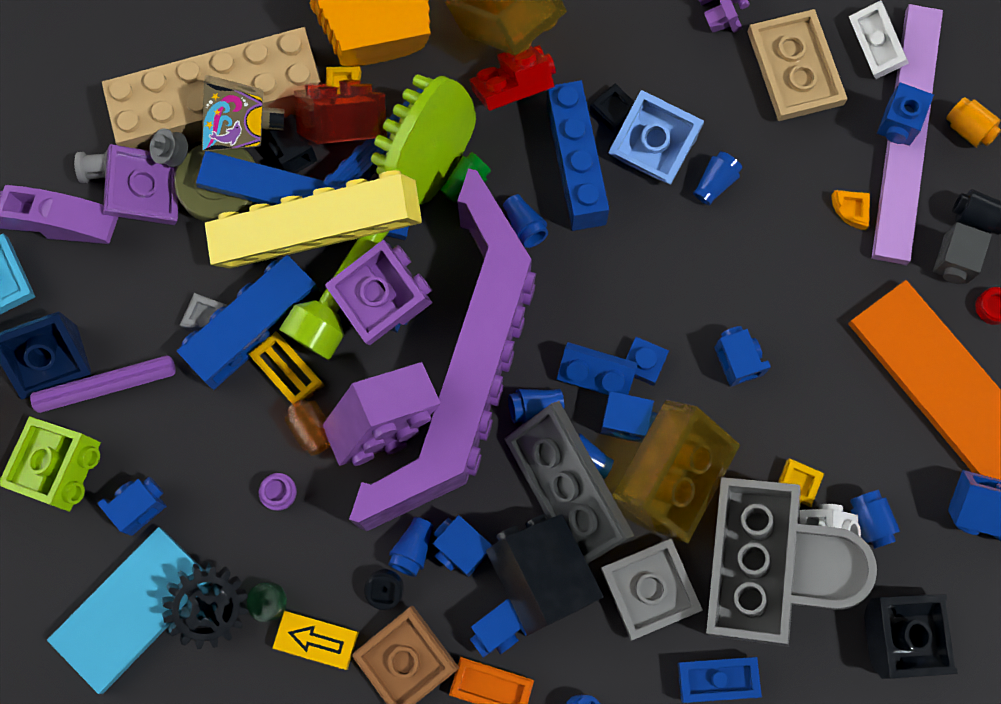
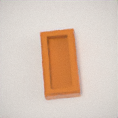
M460 657L459 669L455 673L449 693L450 696L475 704H528L534 680Z

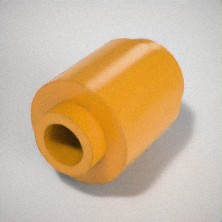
M966 97L962 98L946 117V120L951 123L950 127L976 148L982 143L985 146L990 145L1001 132V129L998 127L1001 119L975 99L970 101Z

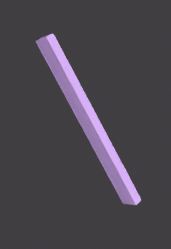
M908 5L905 11L901 46L909 64L897 69L895 89L901 82L932 94L943 10ZM930 107L920 133L910 146L887 141L871 259L907 265L911 261Z

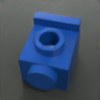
M736 326L721 333L722 337L714 348L730 387L764 376L771 368L768 360L761 362L762 350L756 338H751L748 329L743 330L742 326Z
M151 477L144 481L137 479L135 482L129 481L116 491V498L112 501L103 498L97 503L117 529L130 536L134 535L167 507L160 498L164 494L163 490Z
M507 599L471 626L475 635L470 640L484 658L495 649L501 655L519 641L515 634L520 630L525 636L527 634L511 601Z

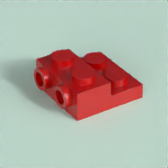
M522 42L512 44L505 49L506 52L497 55L500 68H485L479 71L476 77L469 79L472 91L490 111L555 87L552 75L556 74L555 64L549 53L544 55L540 45L532 47L529 43L525 44Z

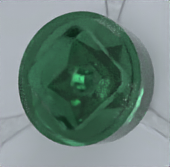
M274 582L259 583L252 587L248 593L247 608L250 615L257 621L276 620L282 616L286 609V594L283 588Z

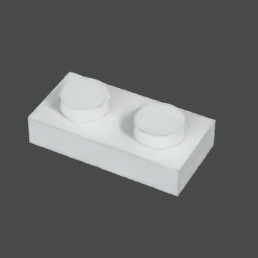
M881 0L849 16L875 79L909 64Z

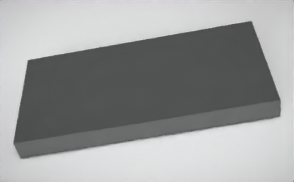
M560 401L551 403L504 438L548 519L560 514L563 515L587 564L634 536Z

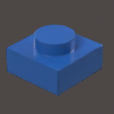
M635 337L626 357V360L638 363L634 378L654 386L669 350Z

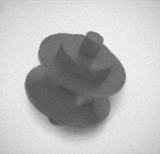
M163 128L153 135L150 142V155L154 162L177 167L183 163L187 156L188 142L182 133L172 132L169 129Z

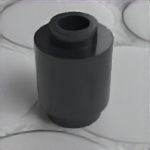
M971 189L967 194L961 193L958 196L952 212L956 214V222L989 234H1001L1000 200L974 189Z

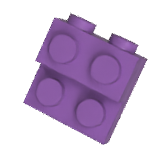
M385 240L379 242L325 284L363 341L368 345L374 343L397 324H406L432 304V301L427 296L432 291L428 283L419 273L413 276L406 267L411 263L408 255L399 245L393 248Z

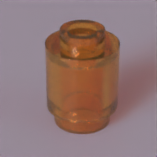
M302 399L287 409L288 415L285 417L284 422L303 451L307 450L310 456H315L331 447L323 427L327 418L316 401L307 402L306 399Z

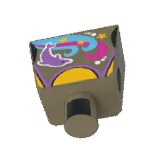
M205 76L202 151L261 146L262 129H284V109L263 107L262 89L214 76Z

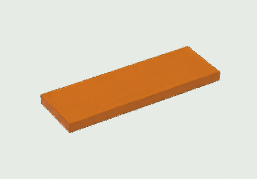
M905 280L852 319L848 325L973 473L1001 480V389L910 283Z

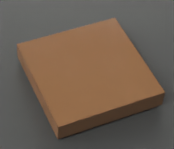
M414 606L405 610L351 655L386 704H416L459 669V666Z

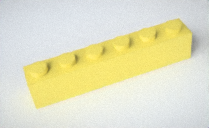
M393 170L380 173L379 179L372 181L366 179L346 182V187L336 190L331 187L319 188L313 191L312 196L304 198L302 196H287L281 199V204L273 206L270 204L252 205L249 207V212L241 214L239 212H224L218 215L217 220L205 222L210 264L230 269L287 254L290 255L421 224L422 219L416 180L401 174V171Z

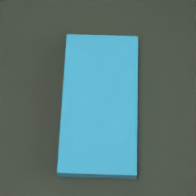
M158 527L47 641L98 694H103L171 624L164 623L162 613L169 610L163 607L162 597L172 596L168 591L167 584L175 583L178 585L181 582L178 575L179 571H183L187 576L193 574V564H197L200 571L205 570L163 528ZM211 582L200 583L199 585L208 586ZM184 594L180 601L179 613L182 612L181 608L187 605L188 596Z

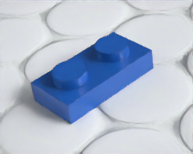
M567 342L556 380L609 395L610 391L628 395L638 363Z
M757 657L677 663L681 703L762 697Z

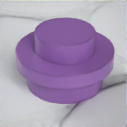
M274 473L267 476L259 487V498L262 504L274 511H281L290 507L297 495L294 481L282 473Z

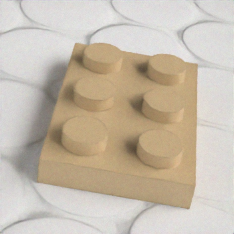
M815 9L749 25L747 32L778 121L843 106L846 103L847 96Z

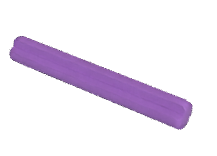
M166 355L40 390L30 395L31 405L34 411L42 413L173 376L176 373L173 359Z

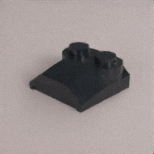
M946 594L871 598L870 603L865 609L864 619L870 663L881 679L958 674L954 663Z

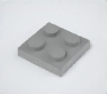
M672 539L600 568L631 641L703 611Z

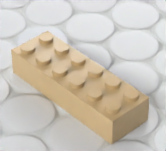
M305 27L102 81L116 144L150 151V142L153 135L163 128L169 129L172 132L182 133L186 137L188 144L202 141L204 80L206 75L262 89L263 107L284 109V118L290 114L296 115L306 112L307 108L325 97Z

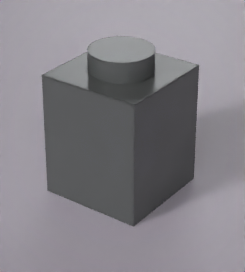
M956 222L944 235L933 272L942 275L948 282L968 284L981 272L992 234Z

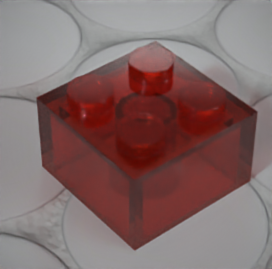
M361 80L339 81L340 87L326 86V83L316 82L306 83L305 90H294L297 134L316 144L374 139L378 135L387 137V131L383 129L384 122L386 121L385 93L372 89V84H361Z

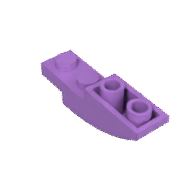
M5 185L3 191H0V229L40 232L47 239L102 244L110 243L118 217L103 215L102 204L62 193L23 186Z

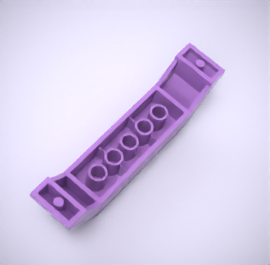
M468 168L457 203L460 227L469 229L484 258V262L439 395L441 404L434 411L419 459L372 485L364 482L361 483L349 520L359 529L369 531L465 485L469 475L476 476L482 457L480 454L481 448H478L480 439L484 441L488 439L493 422L490 408L491 405L498 406L504 385H502L503 376H501L502 371L509 372L514 357V341L512 339L513 337L520 338L525 318L523 316L525 307H523V304L530 305L536 286L534 284L536 273L531 272V258L480 174L473 169Z

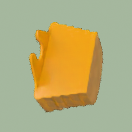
M310 0V7L313 13L316 14L318 23L322 26L323 32L327 35L334 54L338 56L342 66L376 64L413 54L425 47L431 34L429 28V0Z

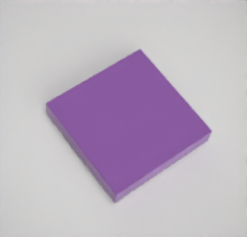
M109 144L107 149L103 215L175 225L178 220L179 202L174 187L177 167L154 162L148 150Z

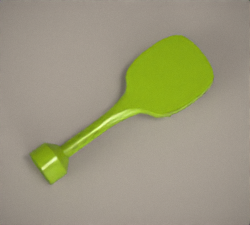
M417 74L413 79V85L424 91L419 93L407 88L403 92L402 97L410 103L409 106L396 104L393 108V114L400 117L399 123L387 119L384 122L383 129L391 133L389 138L378 135L374 141L375 146L386 151V156L375 152L371 157V162L377 165L376 173L380 174L386 171L397 170L401 171V174L416 180L419 205L429 202L447 181L465 151L476 123L475 107L470 95L460 83L446 76H438L435 79H431ZM389 231L358 238L335 276L381 242ZM326 289L319 301L313 300L295 304L279 328V331L321 357L330 360L344 337L340 315L337 314L340 306L329 290Z

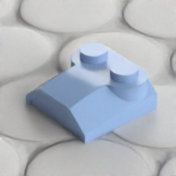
M641 90L608 153L623 163L671 185L688 152L696 142L704 120Z

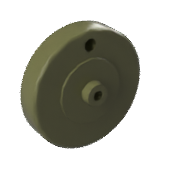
M202 144L191 149L183 163L177 167L174 177L176 195L186 211L194 218L203 222L217 220L218 215L224 212H239L240 214L248 212L249 207L256 202L196 186L205 151H202ZM244 148L210 151L255 163L253 157Z

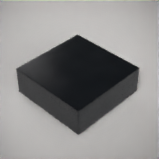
M614 83L590 104V110L614 132L624 123L634 101Z

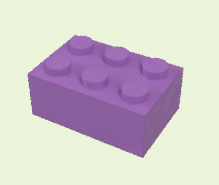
M420 362L352 383L322 426L339 466L350 462L354 466H358L372 460L376 453L386 451L387 455L406 448V442L419 434V427L432 419L430 415L441 403L423 363Z

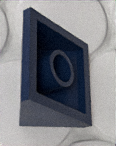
M59 311L0 332V364L21 400L30 397L33 392L66 384L91 374L77 325Z

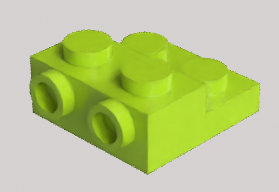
M29 416L0 478V486L70 512L73 505L79 503L84 496L85 488L83 482L89 469H93L100 460V451L98 449L101 442L82 433Z

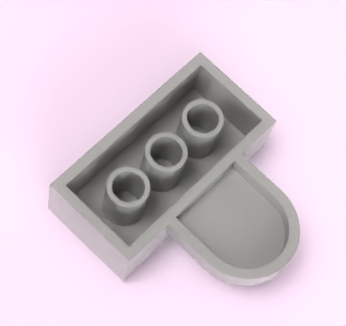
M721 477L706 634L711 637L789 647L792 605L843 610L858 605L870 594L877 576V564L873 551L859 535L849 530L799 524L801 488L798 484Z

